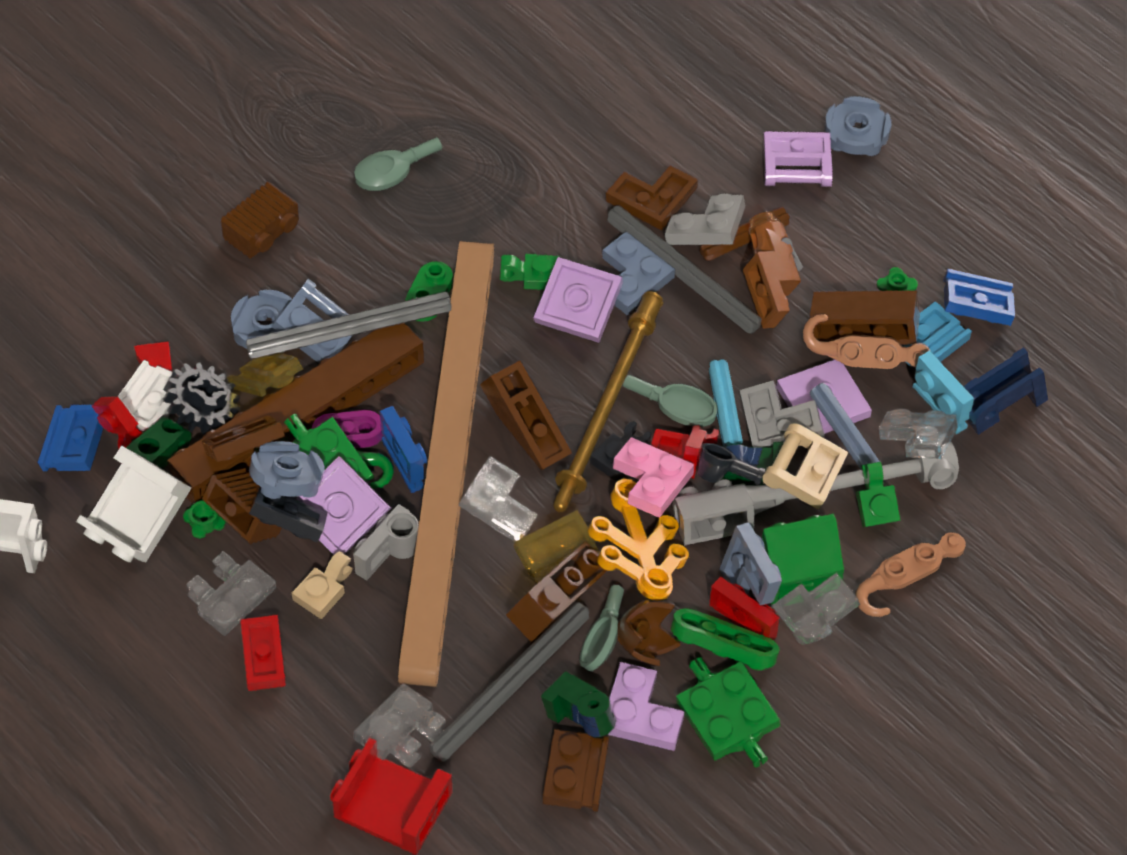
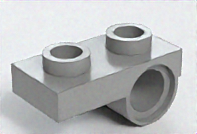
M398 504L390 514L386 513L380 518L375 531L367 539L363 538L359 541L353 552L355 574L367 581L389 555L399 559H406L415 555L419 527L416 517L408 509ZM399 534H407V536H397V535H399Z

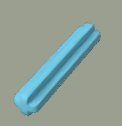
M724 359L719 361L713 360L709 364V374L714 401L717 405V417L723 447L733 444L742 445V434L728 363Z

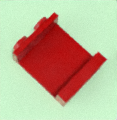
M369 738L362 750L357 749L353 754L349 764L350 771L344 781L339 779L331 792L330 800L333 802L334 818L417 855L453 793L452 775L437 769L432 780L378 756L376 740Z

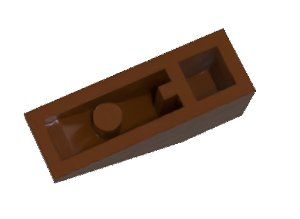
M520 360L495 373L480 384L497 416L540 470L572 454Z

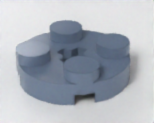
M865 97L843 99V104L836 107L834 104L827 112L825 133H830L831 148L835 151L874 156L880 152L881 147L889 139L891 130L890 115L888 112L885 115L880 110V104L872 99ZM855 123H862V128L860 129L854 128L852 126H854Z
M275 290L259 291L258 296L248 299L247 295L241 298L231 313V324L235 342L247 349V339L278 332L271 326L292 298ZM267 317L272 318V324L260 325L258 322L259 320L265 321ZM284 352L277 353V354H273V355H274V356L280 355V354H282V353H284Z
M269 442L260 446L258 453L255 454L254 452L252 454L249 473L253 481L261 486V493L268 498L277 499L281 496H303L310 498L317 495L324 474L322 459L311 450L309 455L300 452V445L292 442Z

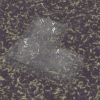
M907 409L887 411L879 426L880 439L907 441L905 444L906 457L942 459L958 428L957 415L945 414L943 411L938 410L927 413H913Z
M491 456L458 504V506L517 544L521 543L538 516L508 496L520 475Z

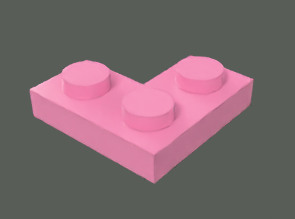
M631 437L615 456L613 469L639 480L628 494V504L660 518L692 477L694 464Z

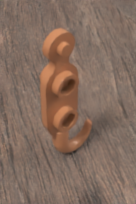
M825 314L810 318L803 329V340L811 351L829 356L851 367L892 369L904 361L913 367H917L918 357L928 351L931 352L929 347L923 343H915L909 347H903L896 339L882 336L853 334L829 342L819 341L814 337L813 330L816 324L828 320V316Z
M947 533L942 536L940 542L936 545L920 543L883 561L872 576L858 586L855 598L859 609L873 617H882L890 614L891 611L887 607L879 609L871 606L868 602V595L877 590L904 588L936 572L943 558H956L963 554L966 547L964 538L957 533Z

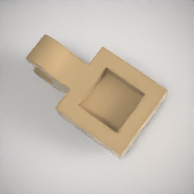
M338 551L331 558L324 573L315 567L292 592L293 601L322 619L345 594L344 586L340 583L353 570L348 565L351 558Z

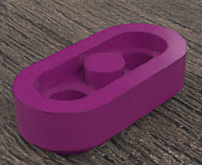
M370 410L325 414L318 417L312 425V429L317 428L333 417L355 448L374 446L383 437L380 415Z

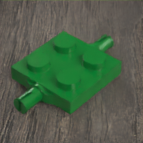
M297 414L290 416L298 427L297 429L289 418L284 421V424H286L295 437L292 443L300 445L299 451L307 455L310 454V450L315 452L322 459L324 470L340 456L366 483L375 477L333 417L317 428L309 429L308 431Z
M697 658V663L693 660L689 664V668L693 671L699 682L694 687L676 695V702L680 709L684 711V715L713 760L716 761L729 753L744 750L754 767H760V762L762 765L765 764L768 757L757 742L763 735L780 727V719L743 663L739 662L722 672L712 674L703 658Z

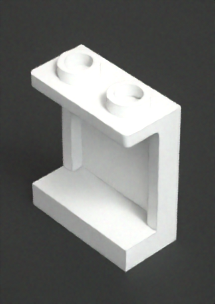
M121 446L114 459L122 464L90 516L86 518L80 515L76 522L86 527L83 534L102 545L106 540L114 545L111 552L130 563L133 558H136L146 563L190 492L191 487L135 452Z
M0 499V551L22 554L26 571L28 573H35L38 562H43L45 559L47 541L42 538V521L37 518L34 504Z

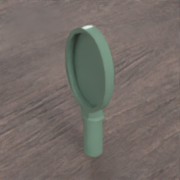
M434 138L416 147H410L409 150L404 152L386 150L374 153L364 158L356 166L354 172L355 181L361 188L371 191L393 187L404 180L409 174L410 164L442 150L441 142L438 138Z
M630 374L625 378L623 387L649 398V400L658 402L661 411L678 423L692 427L694 425L704 427L710 425L716 419L717 405L715 401L698 388L684 384H672L662 388Z
M612 585L610 587L600 618L591 627L583 643L580 653V665L588 671H593L601 666L609 658L618 637L617 618L619 617L618 612L624 594V589L619 585Z

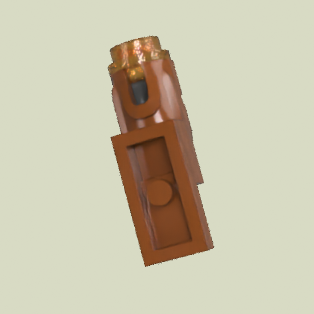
M763 212L749 220L750 227L748 232L753 244L754 256L743 268V272L758 316L762 319V327L775 328L790 311L786 296L790 295L801 282L799 271L803 266L792 247L793 244L785 230L784 224L779 218L775 217L773 212Z

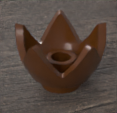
M644 600L630 608L618 623L617 638L619 643L637 660L660 666V660L654 656L670 652L681 646V643L661 626V623L675 605Z

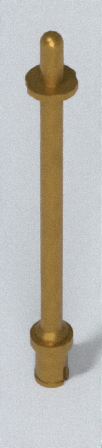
M645 292L636 313L630 316L628 326L631 329V333L569 470L558 472L555 477L557 485L561 487L554 501V509L557 512H564L568 508L573 494H580L587 487V482L582 477L584 469L644 336L651 335L656 328L655 319L664 302L663 298L655 292Z

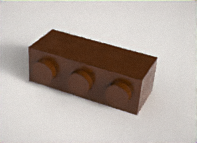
M823 291L813 293L809 319L816 315L825 314L828 316L827 321L819 322L814 327V337L819 341L829 342L854 334L890 337L896 339L901 345L917 343L920 321L917 291Z

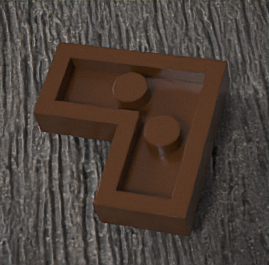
M671 165L653 186L623 172L606 192V202L614 206H621L631 215L662 230L670 221L671 216L675 215L696 191L698 179Z

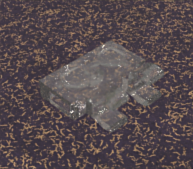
M222 551L212 560L213 564L217 566L213 570L214 574L225 581L218 589L214 590L198 575L189 581L186 586L191 590L187 596L199 605L197 607L198 615L226 636L241 622L240 619H244L276 589V581L252 561L248 560L243 566H240L227 553Z
M403 683L354 730V740L363 747L369 738L376 740L377 757L384 760L391 753L404 765L411 768L421 758V755L416 752L421 747V744L408 735L414 729H417L428 740L433 742L444 731L441 726L446 720L437 712L432 711V702Z

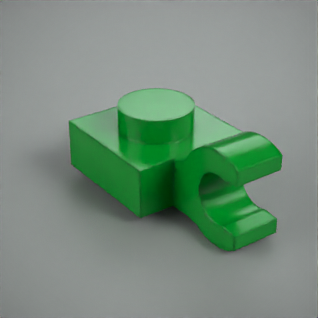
M525 254V262H523L516 256L502 255L500 280L507 282L524 281L523 289L545 290L559 256Z
M881 462L861 465L866 490L857 491L856 496L862 527L900 521L894 485L883 487L884 475Z

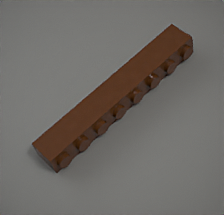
M405 323L376 329L362 339L351 342L343 351L331 358L324 359L317 367L303 376L295 377L287 386L279 391L266 395L261 402L247 411L236 414L231 421L220 428L207 432L202 439L188 448L177 451L172 458L168 459L170 475L191 487L186 497L192 504L203 501L202 497L213 475L246 468V473H249L252 454L254 452L255 454L258 453L260 447L242 452L232 459L216 462V459H212L205 453L202 440L269 415L281 423L285 436L272 442H293L295 437L286 424H284L287 418L290 419L297 429L298 427L290 417L293 414H297L308 431L312 429L314 421L322 415L348 412L424 363L423 341Z

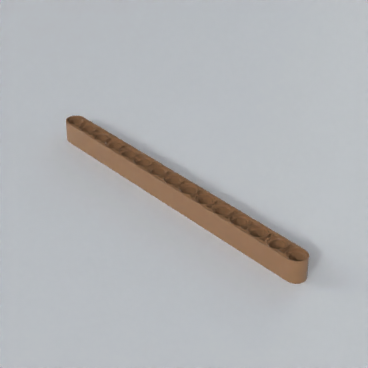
M459 241L451 293L452 309L448 314L400 658L399 684L438 686L493 265L494 246L490 243Z

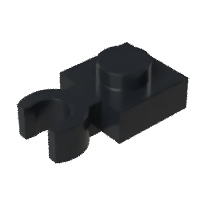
M635 421L628 423L622 438L613 433L591 454L590 464L615 481L621 480L626 474L613 469L615 456L631 437L649 445L651 432L647 431L643 436L635 437L633 435L636 432L637 423Z

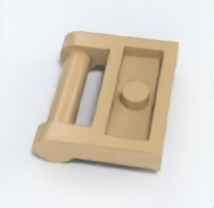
M793 423L785 431V441L773 465L766 469L762 479L768 487L774 489L781 488L819 510L825 502L848 452L804 426ZM802 445L808 451L794 476L788 473L786 469L798 446Z

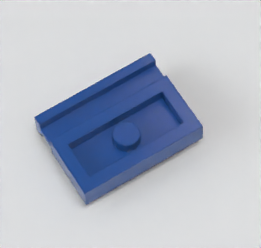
M947 269L943 278V282H945L944 306L946 312L1011 326L1015 318L1014 293L1011 292L1013 283Z
M56 405L38 460V464L43 471H48L49 468H56L57 471L91 470L103 431V427L97 420L98 414L92 408V405H71L70 408H62L61 405Z
M393 406L380 410L381 430L384 436L382 437V442L410 492L414 493L424 489L422 482L424 479L423 464L427 463V458L420 443L414 444L407 419L405 417L400 418Z

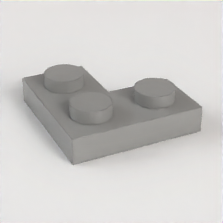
M726 193L710 197L705 214L681 213L672 215L665 232L666 243L669 245L733 244L745 209L744 195H730Z
M774 380L740 390L753 447L772 448L773 442H784L785 431L793 423L802 425L819 436L825 437L815 400L782 409Z

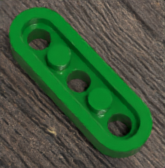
M680 609L674 613L671 632L679 641L711 650L720 657H729L740 661L754 670H765L776 664L780 648L774 640L697 610Z

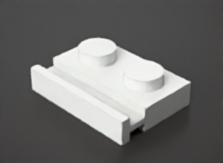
M143 360L118 395L138 422L136 428L142 433L161 418L170 415L167 410L171 404L163 402V397L166 394L163 388L173 373L159 366L156 368L152 367L145 360Z

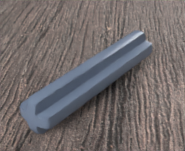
M821 383L810 391L811 398L815 400L818 408L859 468L862 470L861 465L880 462L828 385Z

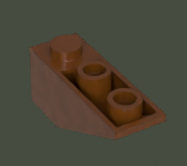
M585 541L535 585L506 616L532 642L608 570L599 566L597 562L599 554Z

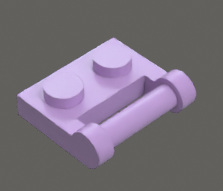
M764 132L765 186H775V183H821V187L832 186L830 133ZM776 166H820L821 170L776 169Z

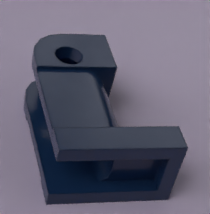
M1024 347L1012 354V357L963 386L974 398L967 422L978 435L1000 421L999 413L1026 395L1036 407L1048 400L1044 372L1039 367L1031 373L1028 352Z

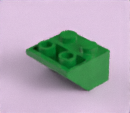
M834 514L825 516L813 515L802 521L788 524L777 523L763 529L762 540L765 551L772 563L779 568L782 579L775 599L770 603L771 605L841 589L844 565L837 521Z

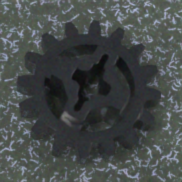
M186 363L181 370L175 369L163 388L166 392L163 402L171 404L167 410L168 414L176 413L179 416L176 423L182 424L187 422L189 424V431L192 432L196 427H199L202 434L205 435L210 428L216 430L232 420L240 410V407L236 405L240 400V395L232 393L236 387L234 383H225L224 380L227 376L225 373L217 376L214 374L215 369L213 366H210L206 371L203 370L201 363H196L193 369Z

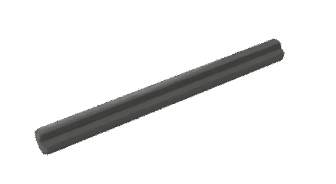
M615 206L609 211L607 219L609 223L623 234L628 232L675 269V275L743 330L753 334L759 329L762 321L760 316L624 208Z
M447 292L436 293L249 338L246 340L249 357L256 359L447 313L452 309L451 300Z
M580 602L573 603L430 744V753L440 762L446 761L589 619V610Z

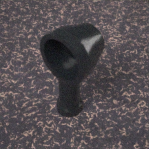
M704 443L701 446L698 455V475L702 479L718 483L728 472H732L754 481L756 485L760 484L765 468H758L735 458L732 452L719 445Z

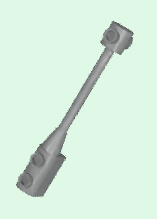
M925 438L919 442L917 448L913 449L912 460L883 465L882 468L884 480L916 473L921 483L930 482L931 486L935 489H945L957 480L959 464L956 450L950 441L938 443L935 438ZM862 470L837 475L830 491L865 484ZM721 480L715 483L712 490L698 493V490L694 487L682 489L672 501L674 518L679 524L678 531L685 546L732 536L736 526L750 523L754 530V515L784 503L785 500L797 497L781 488L774 489L767 485H745L744 483L733 485L729 480Z

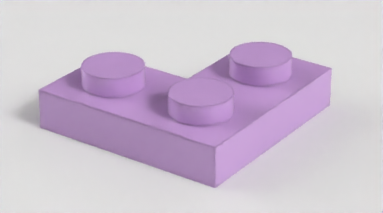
M620 662L609 699L612 713L616 719V725L608 735L675 751L684 720V711L649 703L656 681V670Z

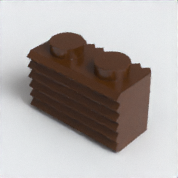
M266 181L265 185H262L260 189H257L245 201L242 200L241 204H237L236 208H232L231 212H227L226 216H222L223 238L251 259L257 253L269 250L274 240L282 233H289L296 227L299 221L298 203L272 183Z
M246 468L213 475L202 500L251 545L253 542L256 544L263 539L266 541L268 538H276L279 535L281 527L274 524H265L257 517L249 514L258 485L253 481L250 473H246Z

